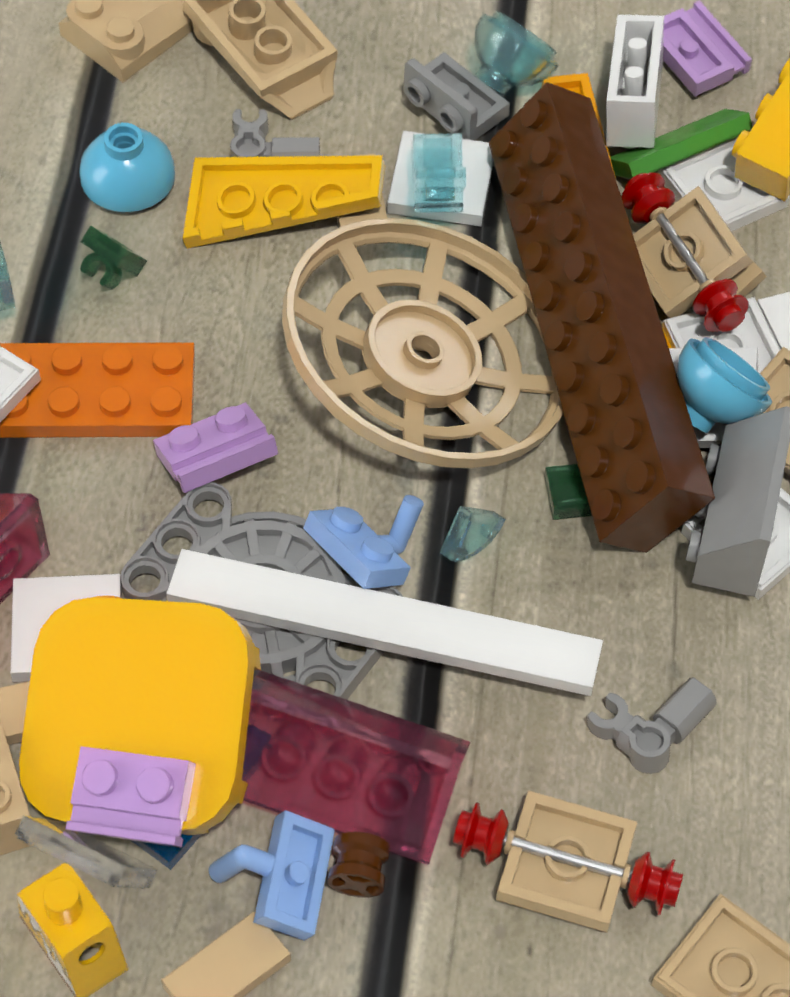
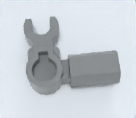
M235 109L232 118L234 138L230 144L231 157L320 156L319 137L272 138V142H266L265 137L268 133V113L266 110H259V118L256 121L246 122L242 120L241 109Z
M694 677L689 678L654 714L653 721H646L639 715L633 717L629 714L628 705L625 700L617 694L609 693L606 696V708L616 716L613 719L606 720L591 711L587 715V726L596 737L617 741V747L629 756L630 762L636 770L648 774L657 773L667 766L672 743H681L716 706V697L712 690Z

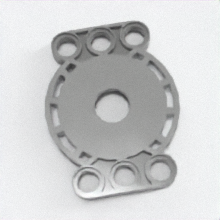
M214 482L188 491L121 571V586L125 599L167 601L166 594L179 555L167 553L163 549V545L169 538L182 536L192 542L190 551L351 586H361L351 576L342 573L340 565L303 529L306 519L273 511L248 512L232 517V499L229 491L222 485ZM204 500H215L223 506L222 511L217 516L211 518L199 516L194 509L197 504ZM144 573L153 574L160 579L158 587L147 593L135 591L131 587L133 579ZM391 586L370 588V590L402 596L396 588ZM235 618L246 627L254 645L260 650L261 670H254V677L272 676V679L253 680L252 693H276L295 688L296 702L299 709L313 718H326L340 710L385 652L365 647L366 653L364 656L355 661H347L340 658L336 653V649L342 641ZM296 670V674L290 675L287 677L283 676V674ZM315 680L328 681L335 688L334 695L324 701L310 699L304 690L309 683Z

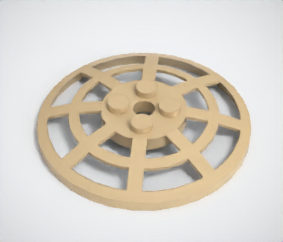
M401 218L367 219L341 226L322 236L305 251L294 268L285 291L282 310V325L286 345L294 365L312 394L334 417L357 435L380 448L416 462L440 467L478 468L493 466L521 457L538 446L555 428L563 414L552 369L551 376L522 374L518 350L510 333L505 328V326L527 313L543 340L525 273L500 253L478 240L445 226L420 220ZM399 243L428 249L423 272L405 269H385L368 272L356 247L366 244ZM338 254L351 280L334 294L325 312L299 298L300 292L312 272L327 259ZM447 255L460 259L483 272L502 286L513 298L491 311L470 292L450 281L442 279ZM387 286L419 288L418 299L400 300L388 304L378 288ZM359 295L374 315L366 331L339 320L345 306ZM439 295L460 305L477 320L466 325L456 315L437 305ZM295 316L321 330L324 355L335 379L323 381L308 360L298 336ZM488 336L493 338L501 354L505 371L482 367V352L479 341ZM336 339L362 349L367 369L349 375L339 356ZM413 349L427 351L432 359L420 357ZM474 384L503 389V394L498 404L485 416L465 398ZM380 386L383 387L387 392L404 401L403 418L384 409L364 392ZM520 392L550 394L548 407L540 423L522 441L517 442L497 427L513 409ZM350 396L372 416L393 428L401 430L403 432V439L393 436L366 421L339 398ZM448 406L465 423V425L450 427L425 425V407L442 408ZM479 435L498 450L478 453L447 452L424 447V437L456 440Z

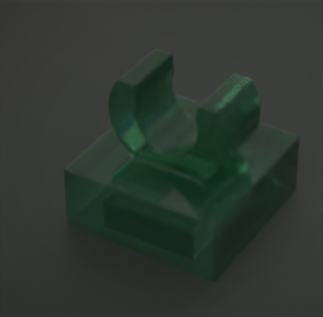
M93 226L89 227L80 241L94 251V253L84 258L80 271L93 277L97 273L98 268L105 265L106 272L99 284L110 290L117 287L120 283L122 270L137 277L147 262L142 256Z

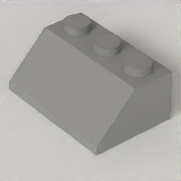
M785 406L725 426L721 445L711 443L706 470L708 475L714 476L712 489L715 499L695 515V517L704 518L705 523L703 531L692 529L686 561L696 563L692 583L755 597L771 541L790 443V407Z

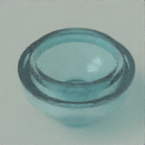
M497 10L492 17L483 13L475 27L474 45L481 67L475 76L483 83L505 97L512 86H533L551 77L556 72L559 64L553 58L557 52L535 34Z

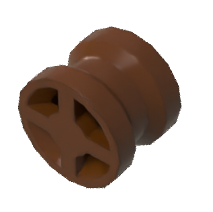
M350 831L338 834L333 845V853L337 856V862L329 869L328 885L335 891L348 896L363 898L382 894L384 892L385 876L382 874L381 868L389 860L390 844L385 839L366 832Z

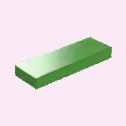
M725 108L656 137L654 148L628 149L611 156L615 176L631 179L641 173H653L739 136L743 130L750 131L753 128L749 112Z

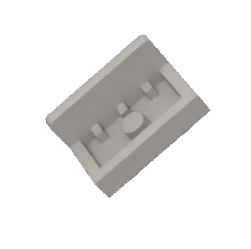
M445 52L425 66L414 58L405 63L404 93L415 106L422 107L439 120L445 130L455 133L461 139L476 140L509 116L510 103Z

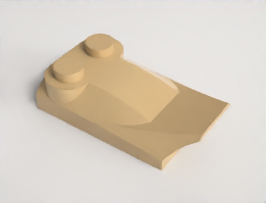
M71 0L66 9L67 17L59 22L60 35L121 82H125L193 31V21L184 12L183 0Z
M183 0L184 12L193 21V32L196 38L202 43L214 46L261 99L273 105L288 118L293 120L331 100L334 96L333 78L338 50L294 0Z

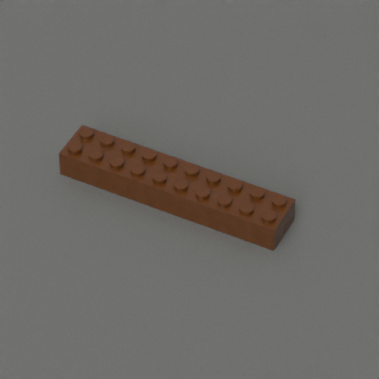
M546 82L488 143L599 542L647 553L714 500L715 496L685 399L679 386L675 367L591 98Z

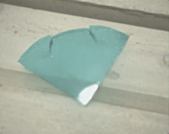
M460 506L440 553L451 561H462L473 557L492 542L506 519L495 511Z

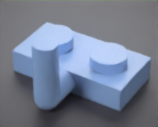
M405 495L391 530L387 535H377L363 521V517L357 511L347 507L310 511L303 529L363 589L404 585L411 567L398 554L405 550L424 503L416 496Z
M284 810L275 816L268 852L246 844L239 845L211 863L209 875L217 883L227 881L244 869L262 875L253 922L305 941L315 935L335 829Z

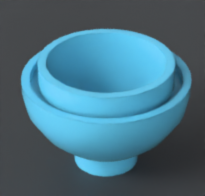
M117 123L97 136L84 151L80 164V181L85 194L97 205L117 212L140 211L157 204L170 192L175 181V164L169 148L160 138L145 129L138 128L134 124Z
M704 337L702 341L691 338L684 345L679 355L677 375L679 386L694 427L708 433L716 422L722 424L735 423L763 414L770 407L772 400L767 394L770 390L768 382L756 369L731 349L709 337Z

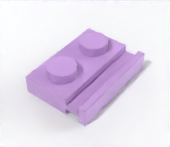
M700 0L695 2L693 8L687 11L681 8L664 16L663 61L694 97L732 80L733 75L740 71L743 74L749 72L752 61L751 57Z
M246 402L238 406L226 407L217 414L191 425L177 427L169 434L153 440L157 457L173 479L180 483L183 493L278 454L274 436L272 434L268 435L265 425Z
M81 746L70 802L73 804L71 820L67 821L66 830L182 847L183 821L187 820L196 764L187 760Z

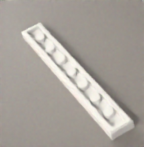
M181 549L166 594L167 601L202 603L220 608L234 618L587 696L592 694L603 640L185 549Z

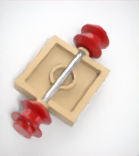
M641 173L634 176L626 184L621 197L624 207L632 210L631 218L637 224L645 225L635 232L633 236L651 293L664 313L669 318L680 316L693 306V310L697 315L705 316L703 324L706 330L710 332H728L738 327L745 318L749 302L746 297L736 295L738 286L731 278L753 261L699 186L674 203L675 194L671 189L664 188L665 180L659 173Z
M529 790L516 831L510 830L507 835L509 822L504 810L501 809L492 819L482 816L480 803L476 802L472 813L464 810L461 811L453 843L462 845V858L472 849L479 850L484 853L486 865L499 858L505 846L504 854H507L508 858L498 887L496 900L603 932H608L619 888L625 889L627 882H630L627 895L633 908H636L643 899L655 902L657 915H661L663 905L675 908L683 878L682 873L673 871L675 859H672L665 868L658 867L652 864L651 854L648 851L636 860L633 871H630L632 865L627 864V859L637 821Z

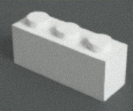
M617 15L606 100V146L629 149L654 148L663 68L664 16Z

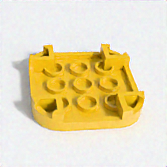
M90 597L72 600L55 610L40 629L34 647L19 757L20 784L28 801L44 816L63 822L71 820L73 804L70 802L81 746L187 760L195 763L196 767L187 820L183 821L181 834L188 836L209 833L208 829L224 821L237 803L242 804L248 782L242 780L254 670H261L260 650L254 645L246 627L224 610L202 603Z

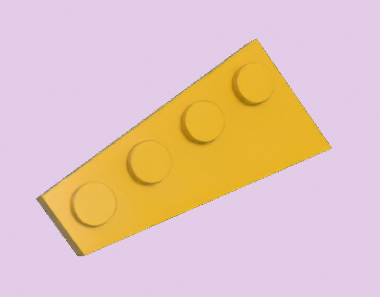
M383 156L195 157L182 238L185 246L188 249L381 207L385 174Z

